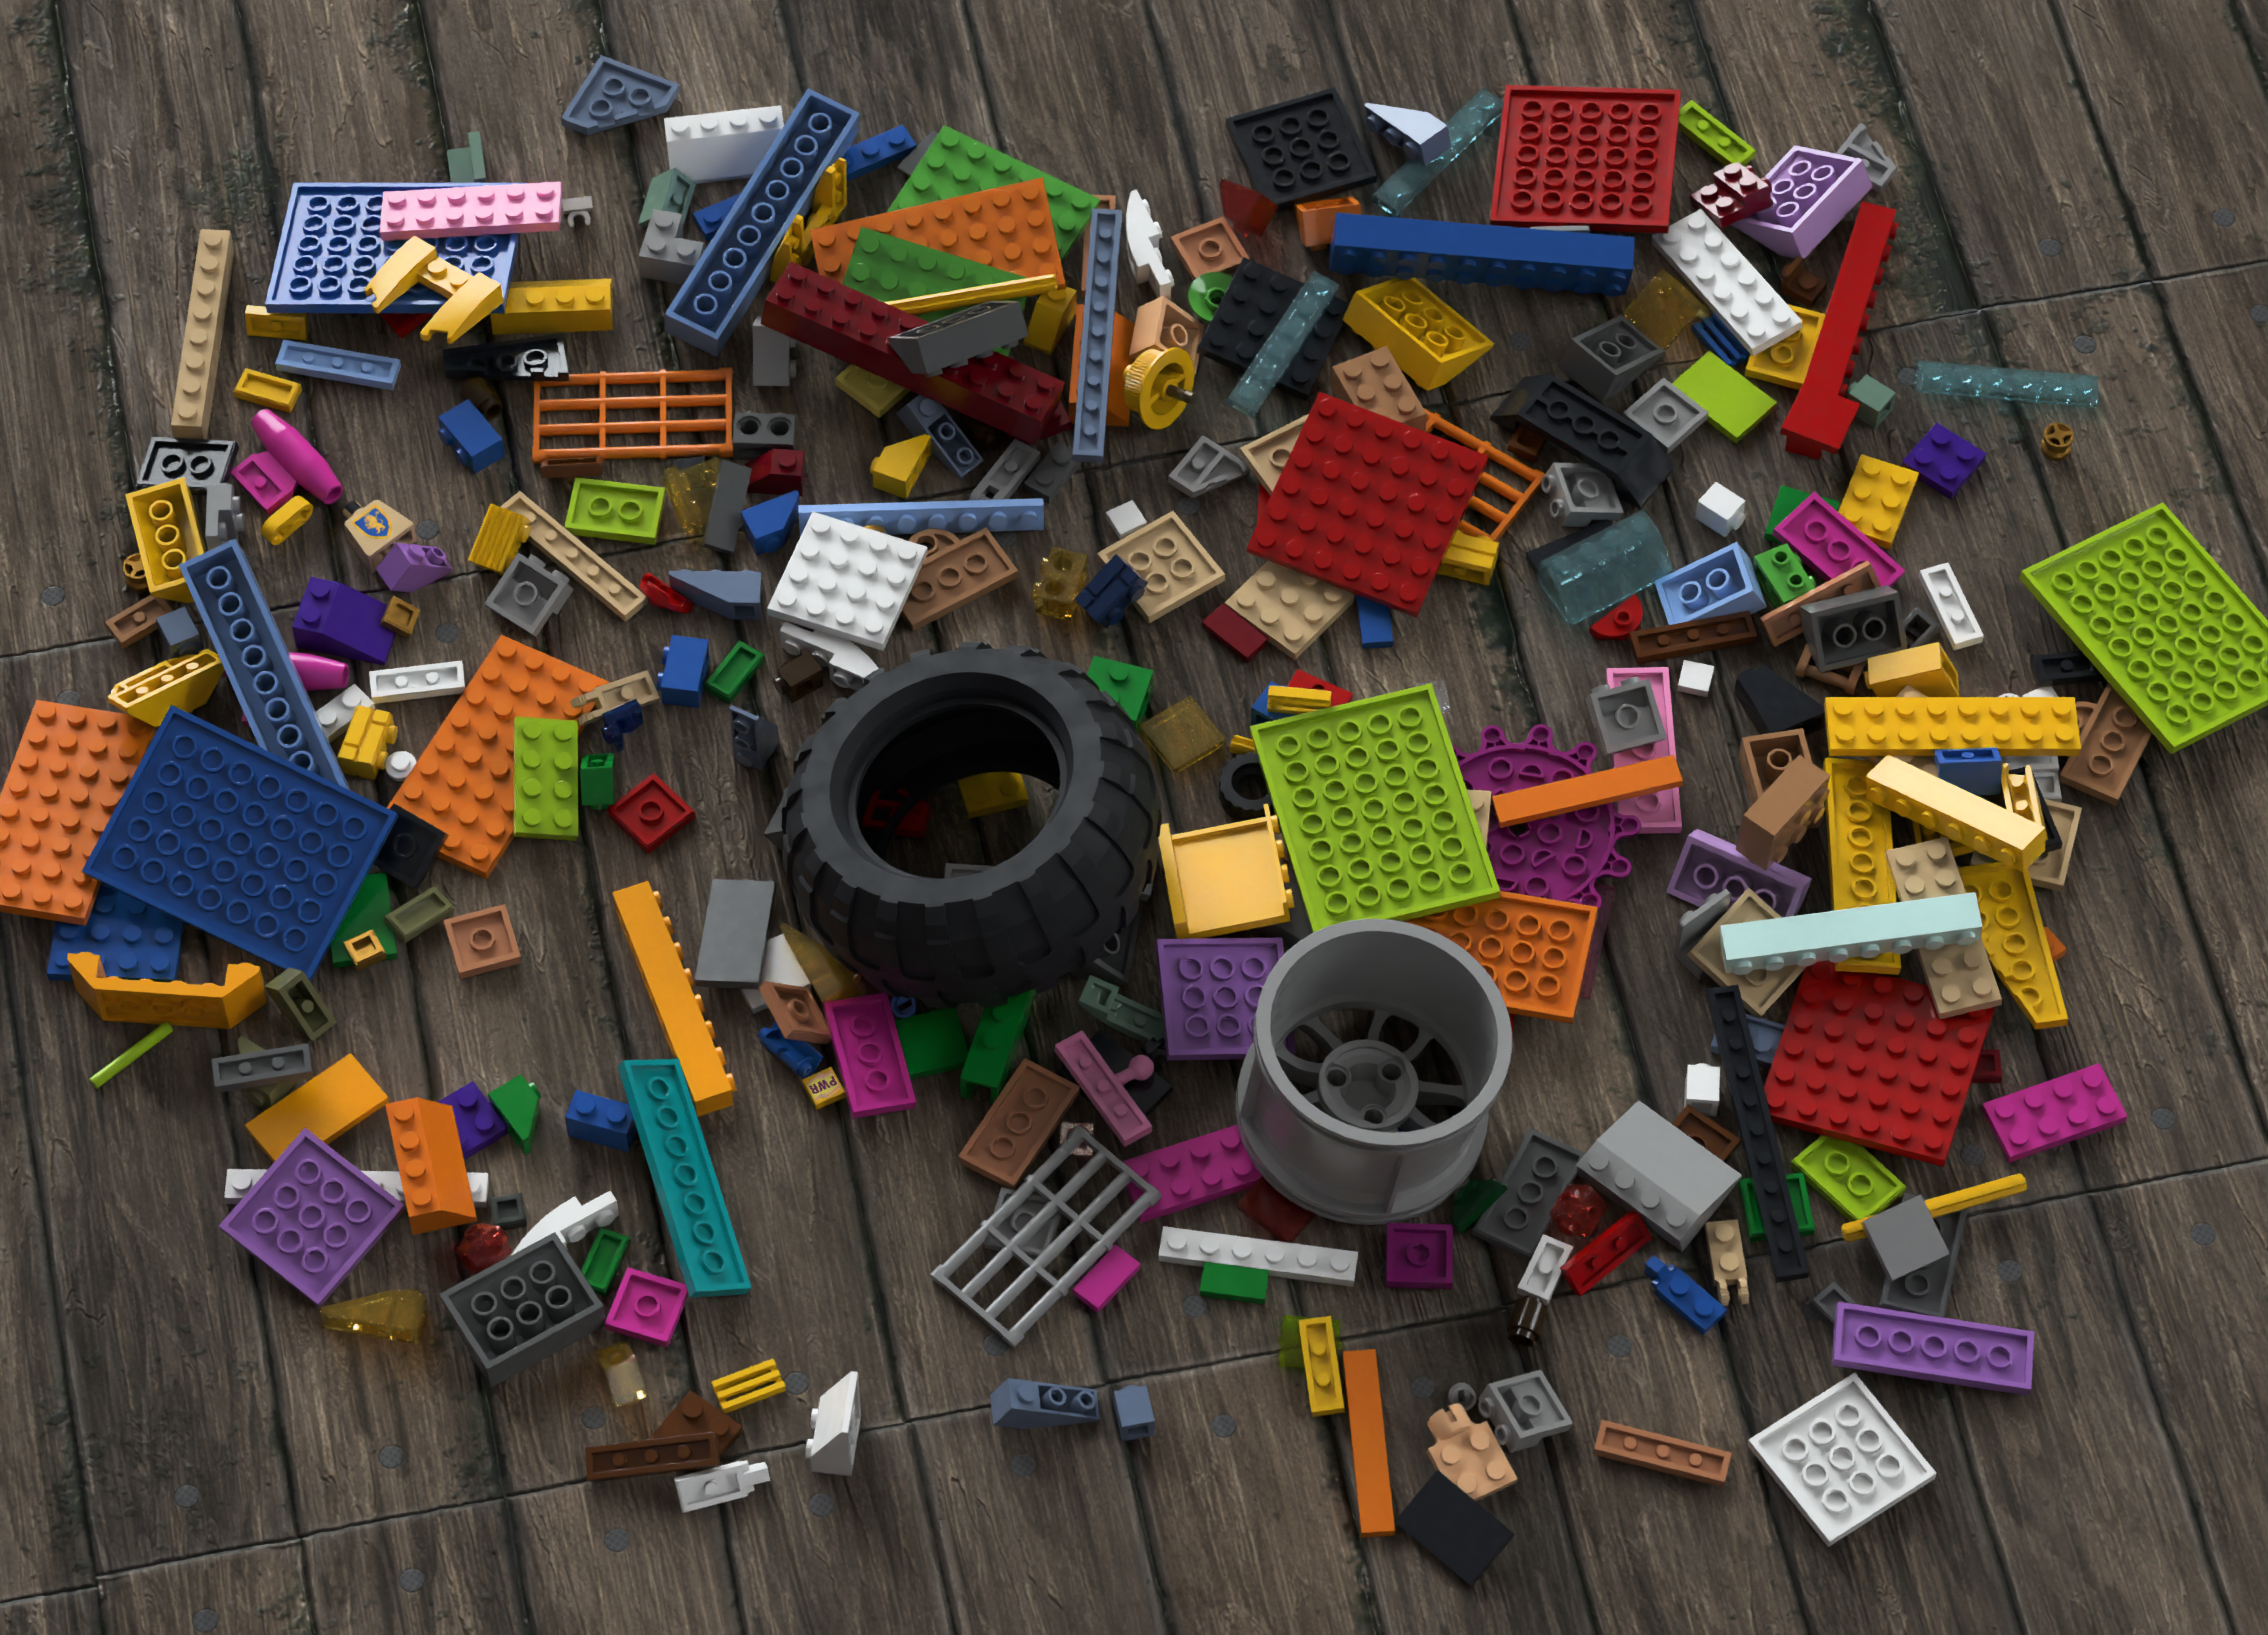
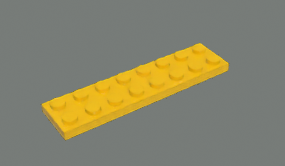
M1825 697L1824 710L1829 756H1934V749L1997 747L2000 756H2079L2081 752L2075 697Z
M1825 758L1823 763V771L1830 775L1827 787L1830 792L1825 800L1832 911L1897 903L1896 888L1885 858L1886 851L1893 849L1891 812L1889 809L1874 804L1867 799L1865 776L1876 766L1868 760ZM1894 952L1880 953L1873 958H1863L1862 956L1849 957L1842 962H1835V971L1899 975L1901 970L1900 954H1895Z

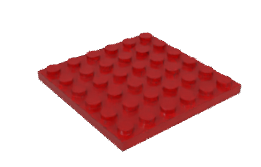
M1506 85L1490 225L1518 228L1589 226V231L1669 233L1681 90Z
M1319 391L1247 545V553L1417 618L1488 463V455Z
M1829 960L1819 961L1807 966L1802 975L1764 1085L1772 1122L1944 1167L1990 1028L1995 1007L1939 1019L1927 985L1884 974L1835 971V962Z

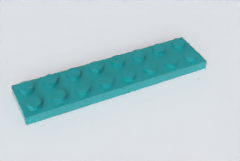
M679 1059L623 1060L617 1068L690 1298L747 1294L752 1289Z

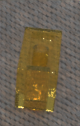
M626 1341L594 1351L609 1395L615 1406H632L637 1404L640 1398L647 1396L638 1361Z

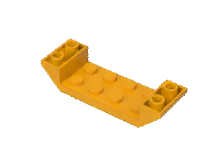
M90 952L68 953L67 955L76 991L103 1021L162 1024L167 1021L170 1025L231 1029L267 1003V993L261 968L250 963L228 964L224 986H218L214 983L197 985L187 984L182 981H172L170 983L155 982L145 978L139 980H123L115 976L106 978L100 955H94Z

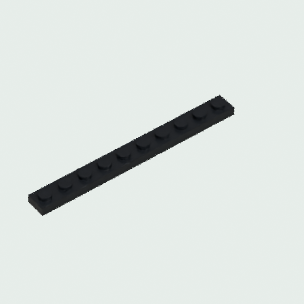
M1732 985L1707 989L1706 999L1775 1282L1808 1278L1809 1269L1739 986Z

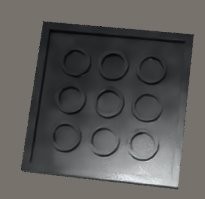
M1335 87L1225 118V126L1266 214L1293 207L1294 204L1311 202L1377 182V173Z
M1243 257L1196 353L1306 401L1345 323L1342 319L1350 303Z

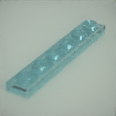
M1482 88L1446 123L1452 147L1426 166L1416 159L1409 158L1373 193L1372 202L1393 216H1396L1502 113L1504 101L1485 88Z
M1316 271L1312 272L1228 397V405L1251 418L1255 416L1339 289L1338 283Z
M1918 360L1915 392L2096 408L2098 402V376Z

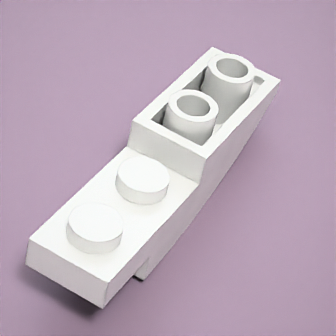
M1136 189L1130 193L1126 213V248L1129 264L1137 284L1149 281L1157 298L1165 296L1171 300V287L1174 286V280L1170 270H1165L1162 265L1163 259L1159 250V239L1162 238V231L1157 221L1153 222L1150 217L1151 210L1147 200H1142Z
M786 621L780 629L781 648H784L792 655H800V650L806 648L819 666L829 667L830 680L840 687H849L859 691L863 688L862 681L864 678L879 669L871 658L850 640L817 630L810 632Z
M608 1191L581 1206L576 1196H574L540 1220L521 1240L512 1255L556 1232L567 1249V1243L581 1240L589 1231L597 1227L607 1226L613 1222L615 1217L619 1216L616 1198L611 1191Z

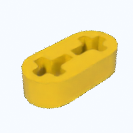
M302 496L293 497L265 521L261 528V536L272 545L280 544L310 518L313 512L312 504Z

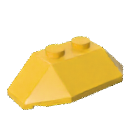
M209 649L201 650L198 654H188L172 658L115 684L111 694L108 695V702L157 728L161 725L171 705L191 713L194 709L206 704L225 669L219 655Z

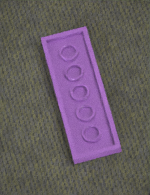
M1838 1302L1835 1310L1832 1366L2029 1396L2032 1387L2034 1331Z

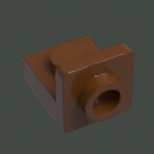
M1798 255L1792 264L1788 262L1784 266L1780 274V278L1783 279L1781 292L1812 308L1826 290L1828 281L1802 268L1804 258Z

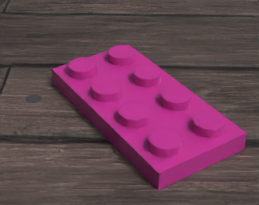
M1815 492L1777 525L1772 533L1782 544L1787 543L1793 553L1796 552L1800 559L1826 582L1865 561H1869L1872 564L1881 586L1888 585L1892 587L1905 573V570Z
M880 993L824 1002V1013L852 1119L914 1109L916 1107V1098L888 995Z
M2100 1063L1983 1103L1981 1108L2008 1163L2125 1123L2128 1117Z
M1237 1125L1122 1161L1162 1194V1198L1153 1207L1149 1206L1138 1217L1140 1223L1263 1184V1177L1248 1156ZM1131 1181L1125 1186L1132 1204L1144 1194Z

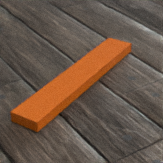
M1670 755L1492 796V805L1499 827L1503 828L1683 786V779L1675 756Z
M1376 1349L1343 1351L1342 1360L1361 1538L1395 1536Z

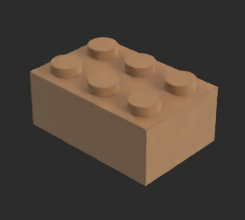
M1387 346L1332 367L1331 389L1338 399L1426 431L1427 413Z
M1803 728L1742 737L1738 758L1751 806L1799 755L1812 763ZM1823 815L1818 822H1811L1807 829L1821 827Z
M1799 755L1743 815L1735 850L1766 871L1774 862L1780 863L1787 854L1790 844L1792 842L1798 843L1806 833L1807 826L1811 822H1818L1824 814L1825 807L1823 803L1830 792L1827 789L1830 775Z

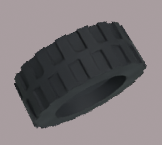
M1247 752L1244 755H1237L1233 760L1230 759L1227 765L1222 768L1221 777L1219 776V800H1221L1222 808L1227 811L1229 816L1235 817L1237 821L1266 817L1263 804H1268L1270 816L1276 815L1269 792L1262 799L1248 800L1242 797L1238 791L1239 782L1247 776H1259L1264 779L1257 754Z

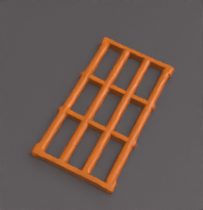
M719 367L718 370L666 371V369H660V371L621 373L600 371V373L569 374L570 382L533 381L534 421L531 457L533 464L542 463L544 459L594 456L603 457V461H606V459L660 458L661 460H666L667 457L696 456L734 457L732 443L733 368ZM726 381V394L667 396V383ZM660 383V396L606 398V385ZM600 385V398L541 400V387ZM726 406V419L667 421V408ZM660 408V421L606 422V410ZM599 410V423L540 424L541 412ZM726 431V444L667 445V432ZM660 433V446L606 447V434ZM599 435V448L540 449V436Z
M1424 408L1427 413L1425 432L1430 433L1436 428L1473 450L1488 455L1489 459L1532 482L1523 494L1488 473L1483 472L1479 483L1516 504L1508 514H1505L1481 499L1472 496L1468 507L1499 523V525L1489 535L1462 519L1458 530L1462 531L1465 535L1473 537L1487 536L1494 542H1498L1536 492L1540 490L1545 473L1528 467L1494 448L1492 443L1478 439L1444 420L1440 414L1432 413Z

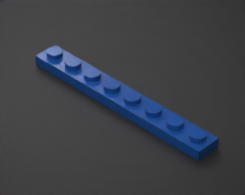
M904 125L849 147L842 158L846 160L847 182L908 156L917 145ZM741 193L692 213L693 221L706 241L713 239Z

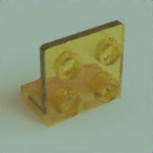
M1663 268L1624 311L1626 317L1664 350H1667L1697 316L1702 319L1705 317L1709 319L1711 314L1714 313L1677 278Z
M718 457L682 470H678L676 465L665 469L662 475V481L684 534L707 526L721 463Z

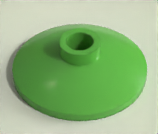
M1209 272L1200 275L1192 282L1188 291V302L1192 311L1200 319L1208 323L1211 322L1219 306L1212 302L1220 304L1233 277L1221 272Z

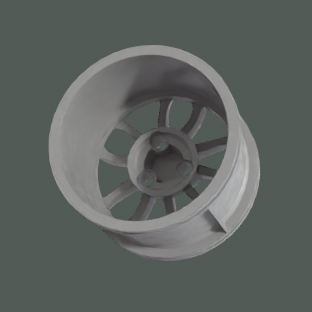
M1388 919L1346 921L1325 927L1300 940L1280 958L1263 985L1254 1020V1042L1244 1059L1237 1083L1235 1096L1237 1127L1245 1150L1254 1166L1269 1184L1291 1202L1314 1214L1339 1222L1362 1225L1400 1222L1426 1213L1446 1201L1466 1181L1479 1158L1487 1133L1488 1111L1502 1089L1511 1060L1512 1029L1510 1017L1498 987L1481 964L1459 945L1434 931L1407 922ZM1347 1009L1375 1012L1368 1038L1353 1040L1344 1044L1319 1020L1318 1015ZM1389 1016L1400 1018L1419 1028V1035L1415 1043L1403 1053L1393 1046L1379 1041L1381 1027ZM1298 1028L1318 1045L1326 1059L1323 1063H1314L1300 1059L1286 1049L1283 1040L1289 1033ZM1432 1040H1437L1449 1054L1460 1074L1462 1085H1446L1418 1080L1414 1066L1422 1059ZM1289 1079L1317 1090L1301 1095ZM1415 1105H1451L1465 1109L1452 1118L1437 1124L1423 1115ZM1397 1127H1399L1405 1132H1398Z

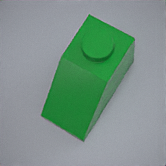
M615 753L583 754L580 767L582 805H589L590 809L608 808V804H614Z
M520 1074L488 1093L490 1105L506 1125L509 1135L526 1156L531 1153L540 1118L539 1099H541V1094L533 1082L527 1083Z

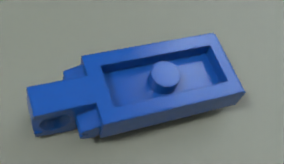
M1655 1255L1645 1263L1644 1273L1653 1280L1651 1286L1656 1290L1655 1294L1702 1335H1705L1726 1315L1727 1309L1680 1268L1673 1264L1667 1267Z

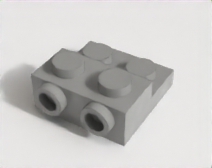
M1553 463L1542 478V490L1545 493H1549L1552 501L1550 513L1552 517L1558 518L1560 526L1587 527L1591 520H1619L1623 514L1611 477L1587 463Z
M232 484L207 485L205 538L208 551L233 539H236L238 542L239 532H244L243 513L240 514V497L234 496Z
M518 553L484 604L534 637H537L551 614L557 615L574 589L568 585L570 579L555 569L553 573H550L544 569L546 563L532 554L526 558Z
M1632 677L1621 681L1622 686L1610 689L1609 684L1591 689L1592 693L1586 698V703L1593 726L1598 730L1605 756L1664 741L1667 738L1649 679L1640 681L1639 677Z
M1541 1370L1490 1383L1478 1398L1481 1415L1484 1418H1490L1495 1426V1437L1498 1443L1506 1445L1510 1453L1536 1446L1542 1438L1568 1431L1573 1424Z

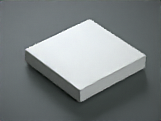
M781 934L768 940L760 986L765 981L811 989V983L784 935ZM740 989L753 1014L768 1008L759 989Z

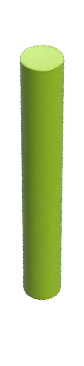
M167 1021L162 1023L89 1078L90 1083L94 1088L98 1089L172 1033L173 1028Z

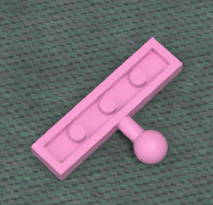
M1082 1030L1055 1044V1053L1124 1147L1152 1132L1151 1123L1123 1087L1124 1084L1133 1079L1143 1081L1152 1076L1154 1064L1148 1056L1137 1055L1133 1057L1129 1062L1128 1068L1114 1074Z

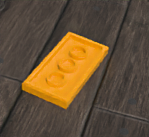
M350 1053L246 1123L245 1129L274 1163L304 1128L308 1129L324 1143L329 1144L385 1106V1104H388L389 1098Z

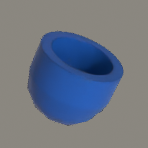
M901 996L899 998L893 997L891 1009L896 1016L907 1018L916 1013L918 1001L913 997L908 999ZM911 1000L913 1005L901 1011L898 1006Z

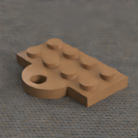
M987 527L962 540H959L954 534L946 530H922L914 534L908 541L917 544L928 542L933 544L934 547L928 550V554L900 615L911 630L915 631L1018 578V570Z
M2108 682L2097 704L2085 701L2075 702L2081 752L2079 756H2068L2069 758L2060 774L2059 782L2117 806L2153 733Z

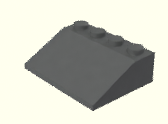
M556 1232L439 1294L470 1355L490 1387L501 1383L604 1327L606 1321L603 1304Z

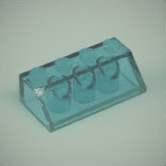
M1643 509L1540 561L1537 581L1569 626H1572L1654 584L1655 580L1672 573L1673 568L1660 531Z

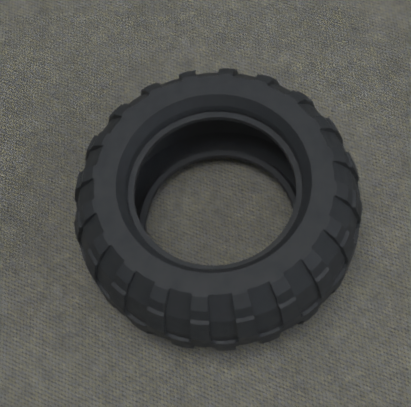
M962 642L956 651L936 654L934 649H924L910 654L911 662L900 665L887 673L882 667L873 671L862 681V689L853 694L849 699L839 697L821 717L822 726L816 734L809 735L806 741L803 742L794 759V776L790 781L789 788H785L782 798L781 829L784 833L782 854L784 869L804 918L820 937L826 950L854 974L862 973L868 982L887 995L895 998L900 996L907 999L910 997L918 998L929 1007L947 1009L956 1008L960 1003L978 1002L982 1008L1000 1006L1008 1003V997L1019 995L1035 989L1038 995L1058 985L1057 978L1070 972L1075 967L1079 966L1083 969L1088 967L1104 953V944L1114 934H1121L1132 922L1138 912L1139 897L1144 892L1146 885L1151 884L1157 865L1159 849L1157 837H1160L1162 820L1161 797L1145 745L1137 734L1127 712L1105 690L1100 692L1098 685L1077 666L1069 662L1063 663L1057 659L1049 660L1040 650L1011 644L1006 649H992L989 643ZM1012 772L1040 779L1059 790L1053 812L1040 833L1018 854L995 867L964 877L936 879L912 875L900 871L885 862L889 842L906 814L923 798L952 782L982 773ZM900 787L910 793L907 799L898 794L897 790ZM879 788L880 800L903 802L891 818L889 813L892 809L875 808L872 820L887 821L888 823L884 830L862 827L861 823L870 797Z

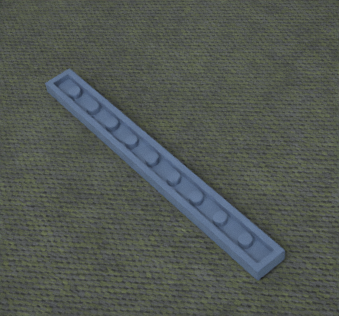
M1092 208L1072 454L1073 461L1103 463L1122 210Z

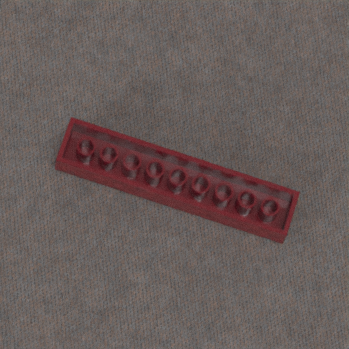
M791 261L765 299L761 319L762 325L1033 445L1037 443L1058 408L1065 383L993 351V355L980 359H977L976 356L968 359V364L961 367L942 368L943 373L937 376L925 378L924 374H914L889 344L888 338L930 322Z

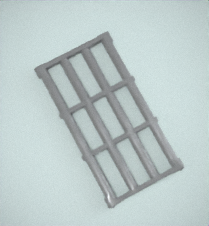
M1079 1125L1067 1135L1068 1139L1032 1175L1028 1174L1025 1177V1182L987 1221L983 1220L979 1224L980 1228L943 1265L939 1264L930 1273L933 1281L942 1288H945L1013 1348L1023 1340L1024 1334L1061 1296L1065 1297L1069 1293L1068 1289L1106 1250L1110 1251L1113 1248V1243L1149 1206L1153 1207L1162 1198L1160 1191L1142 1179ZM1084 1142L1096 1154L1054 1195L1042 1183ZM1108 1162L1120 1174L1078 1215L1065 1203ZM1131 1181L1144 1194L1102 1235L1089 1223ZM1036 1191L1048 1203L1009 1240L997 1228ZM1059 1210L1072 1223L1035 1260L1031 1259L1021 1248ZM1081 1231H1084L1096 1243L1059 1280H1056L1044 1269ZM991 1235L993 1239H996L1004 1247L960 1290L948 1278ZM1013 1256L1016 1257L1027 1268L986 1310L982 1309L971 1298ZM1038 1276L1051 1288L1008 1331L995 1319Z

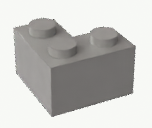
M653 209L639 254L642 278L683 285L705 251L704 242L683 239L684 226L682 214Z
M756 316L753 324V386H790L791 378H796L797 363L796 360H791V349L796 348L798 340L762 325V316Z

